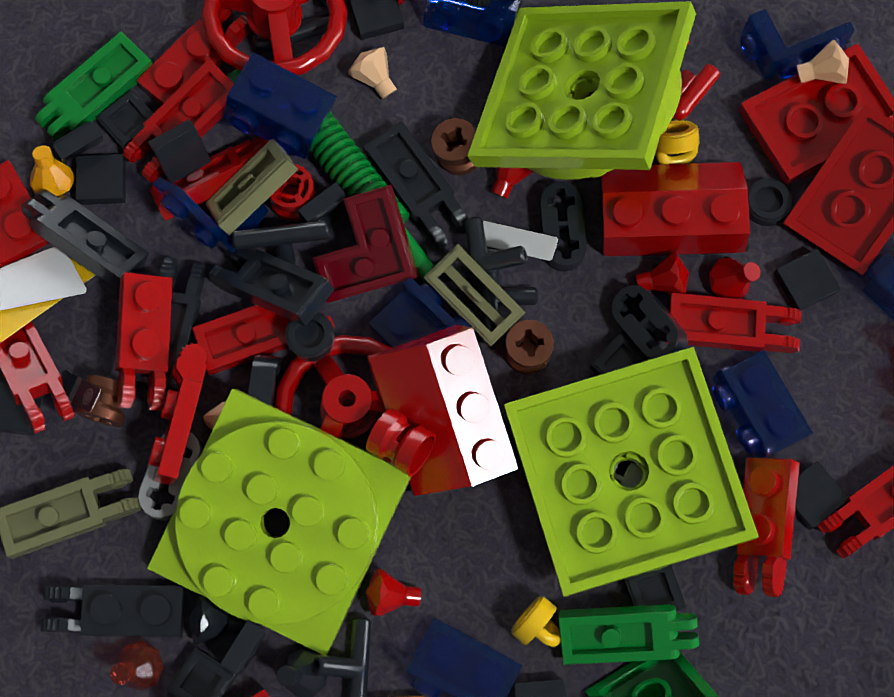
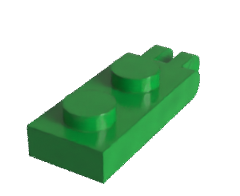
M122 31L119 32L44 97L43 103L46 106L36 115L35 121L42 128L49 126L47 133L54 140L62 138L70 130L74 131L89 121H95V116L138 84L137 79L153 65L152 61Z
M670 604L560 610L559 613L564 665L671 660L680 656L679 650L694 649L699 646L698 633L678 632L697 628V615L694 613H676V607Z

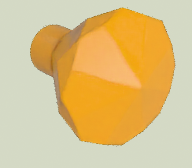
M44 145L36 147L32 152L35 166L31 172L29 184L33 192L36 194L41 189H46L57 197L68 192L76 178L71 168L56 160L50 147Z

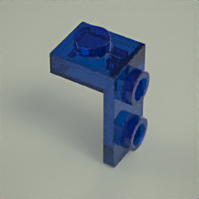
M764 9L749 15L741 33L740 44L746 58L749 61L755 60L765 80L778 74L782 79L797 74V65L811 61L833 39L842 50L847 49L846 45L855 29L851 22H848L786 47L767 10Z
M161 177L156 179L153 185L164 195L160 201L162 206L181 221L186 217L194 225L190 233L198 241L211 250L218 245L231 253L236 251L233 246L232 234L228 235L221 229L212 215L209 217L180 187ZM262 204L235 231L258 228L260 221L269 210Z

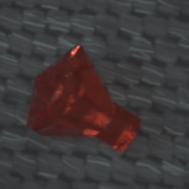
M144 641L125 646L118 656V664L111 669L110 676L112 681L118 685L126 684L129 688L144 690L157 685L164 669L158 649Z

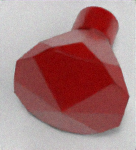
M495 167L496 181L491 192L508 199L513 186L533 171L527 168Z
M675 251L653 270L636 274L638 286L643 287L647 291L655 289L668 294H686L689 271Z
M730 257L718 259L709 272L712 291L718 297L742 299L748 293L750 283L760 277L759 266L753 262L744 264Z
M376 569L366 590L370 615L382 616L401 606L418 607L421 601V588L405 586L385 570Z

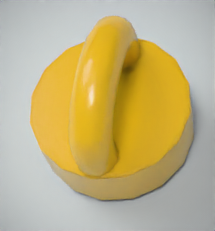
M671 121L666 131L659 138L655 152L657 161L660 164L690 163L696 157L698 145L700 144L698 126L691 121ZM679 153H682V154L677 155V156H668V155H667V154H679Z
M544 596L537 597L515 622L511 629V634L523 645H527L536 637L543 644L556 647L561 642V635L558 627L550 619L557 607Z

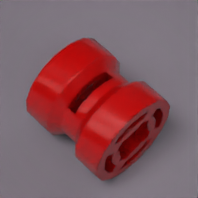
M295 164L298 170L269 197L273 212L280 219L287 222L301 221L298 210L316 197L311 174L298 164Z
M391 408L382 414L372 428L366 443V450L380 459L388 457L394 461L396 469L411 477L421 469L430 456L436 441V434L422 425L417 427L410 425L405 415Z

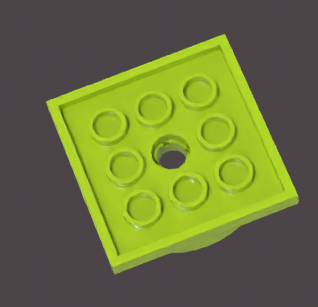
M692 2L519 8L468 153V158L474 167L527 168L545 177L565 180L596 178L614 169L650 170L659 138L666 131L679 104L682 89L680 67L696 16ZM595 91L591 96L585 98L590 92Z
M694 347L504 404L563 597L642 573L659 570L678 562L759 537ZM628 460L635 462L642 471L640 483L633 488L620 485L614 479V468L618 463Z
M232 389L200 457L190 469L183 483L175 511L147 569L207 597L219 608L233 616L259 623L322 655H327L411 477L396 469L395 464L380 459L351 443L238 389ZM271 508L282 509L290 519L289 530L281 537L270 536V533L265 529L264 515Z

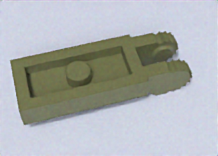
M130 469L113 471L93 479L86 477L1 507L0 536L6 556L10 559L23 556L107 526L106 522L114 521L140 511L142 508L137 497L125 498L102 508L97 497V493L119 489L131 483L133 478Z

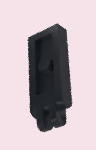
M41 189L34 195L33 199L27 200L21 206L22 212L31 220V227L38 235L116 290L120 288V277L124 272L136 273L146 263L149 252L68 195H62L58 198L48 190Z

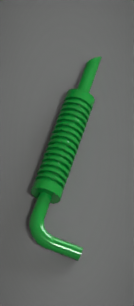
M237 68L227 75L239 89L255 79H266L275 86L287 102L282 110V116L293 128L294 132L298 134V137L303 141L309 152L314 155L315 160L319 162L325 173L330 176L331 181L336 182L344 191L346 198L388 186L385 181H382V177L377 174L376 169L371 166L370 161L366 159L360 148L355 145L353 139L350 138V135L344 130L343 126L339 124L337 118L334 117V114L323 103V100L315 90L308 89L301 92L291 77L279 80L249 76ZM396 197L404 224L410 214ZM405 228L419 277L430 290L431 286L424 277L434 268V265Z

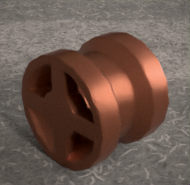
M452 118L445 120L436 127L432 134V149L442 168L451 175L461 176L469 174L477 168L474 167L468 158L476 130L471 123L464 119ZM461 139L459 144H456L454 146L449 145L450 143H453Z
M524 320L515 324L507 334L504 350L506 361L510 367L521 374H534L545 368L553 351L554 340L551 331L544 324L536 320ZM530 337H531V340H532V341H534L537 345H538V344H540V345H539V346H535L534 343L530 342Z
M88 375L86 381L99 387L101 391L91 412L77 406L76 414L93 422L112 427H122L125 415L122 412L123 407H119L117 401L118 381L102 376Z

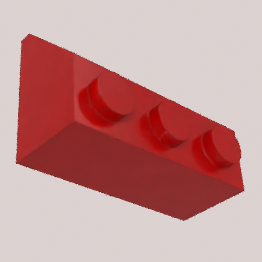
M741 162L652 165L650 170L614 169L601 176L603 256L670 255L674 251L677 254L745 253L750 236L748 188Z
M454 325L367 357L384 411L386 412L388 409L393 408L405 415L410 425L414 427L422 425L436 434V441L430 456L409 481L412 495L418 496L471 487L518 469L473 328Z

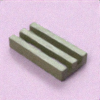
M272 139L207 201L206 206L218 226L230 235L283 185L298 168L286 154L284 148Z
M459 244L424 277L427 283L490 347L525 314L523 309ZM457 259L511 313L506 319L452 266ZM443 272L497 326L492 332L438 279Z

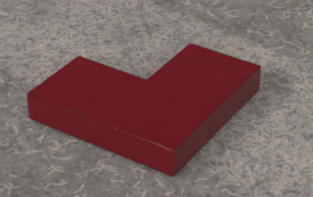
M392 184L345 198L344 202L357 244L313 258L318 275L329 280L334 289L326 302L330 303L417 278L419 276Z

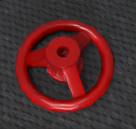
M204 0L201 19L207 41L224 62L249 76L279 80L303 75L329 59L344 37L348 11L344 0H326L330 12L327 30L314 48L297 58H293L290 36L299 29L302 22V9L300 5L309 0ZM221 7L247 13L248 24L252 31L261 38L271 41L274 61L252 58L233 46L223 32L219 17Z
M336 336L331 352L323 359L308 362L296 357L289 363L276 387L274 407L292 415L294 392L304 374L312 367H315L326 386L323 391L320 407L323 420L320 429L340 439L342 437L354 438L365 434L375 424L376 419L385 413L379 393L372 391L360 377L344 374L332 356L342 353L371 356L392 347L372 337ZM388 457L384 458V460L394 464L393 460Z

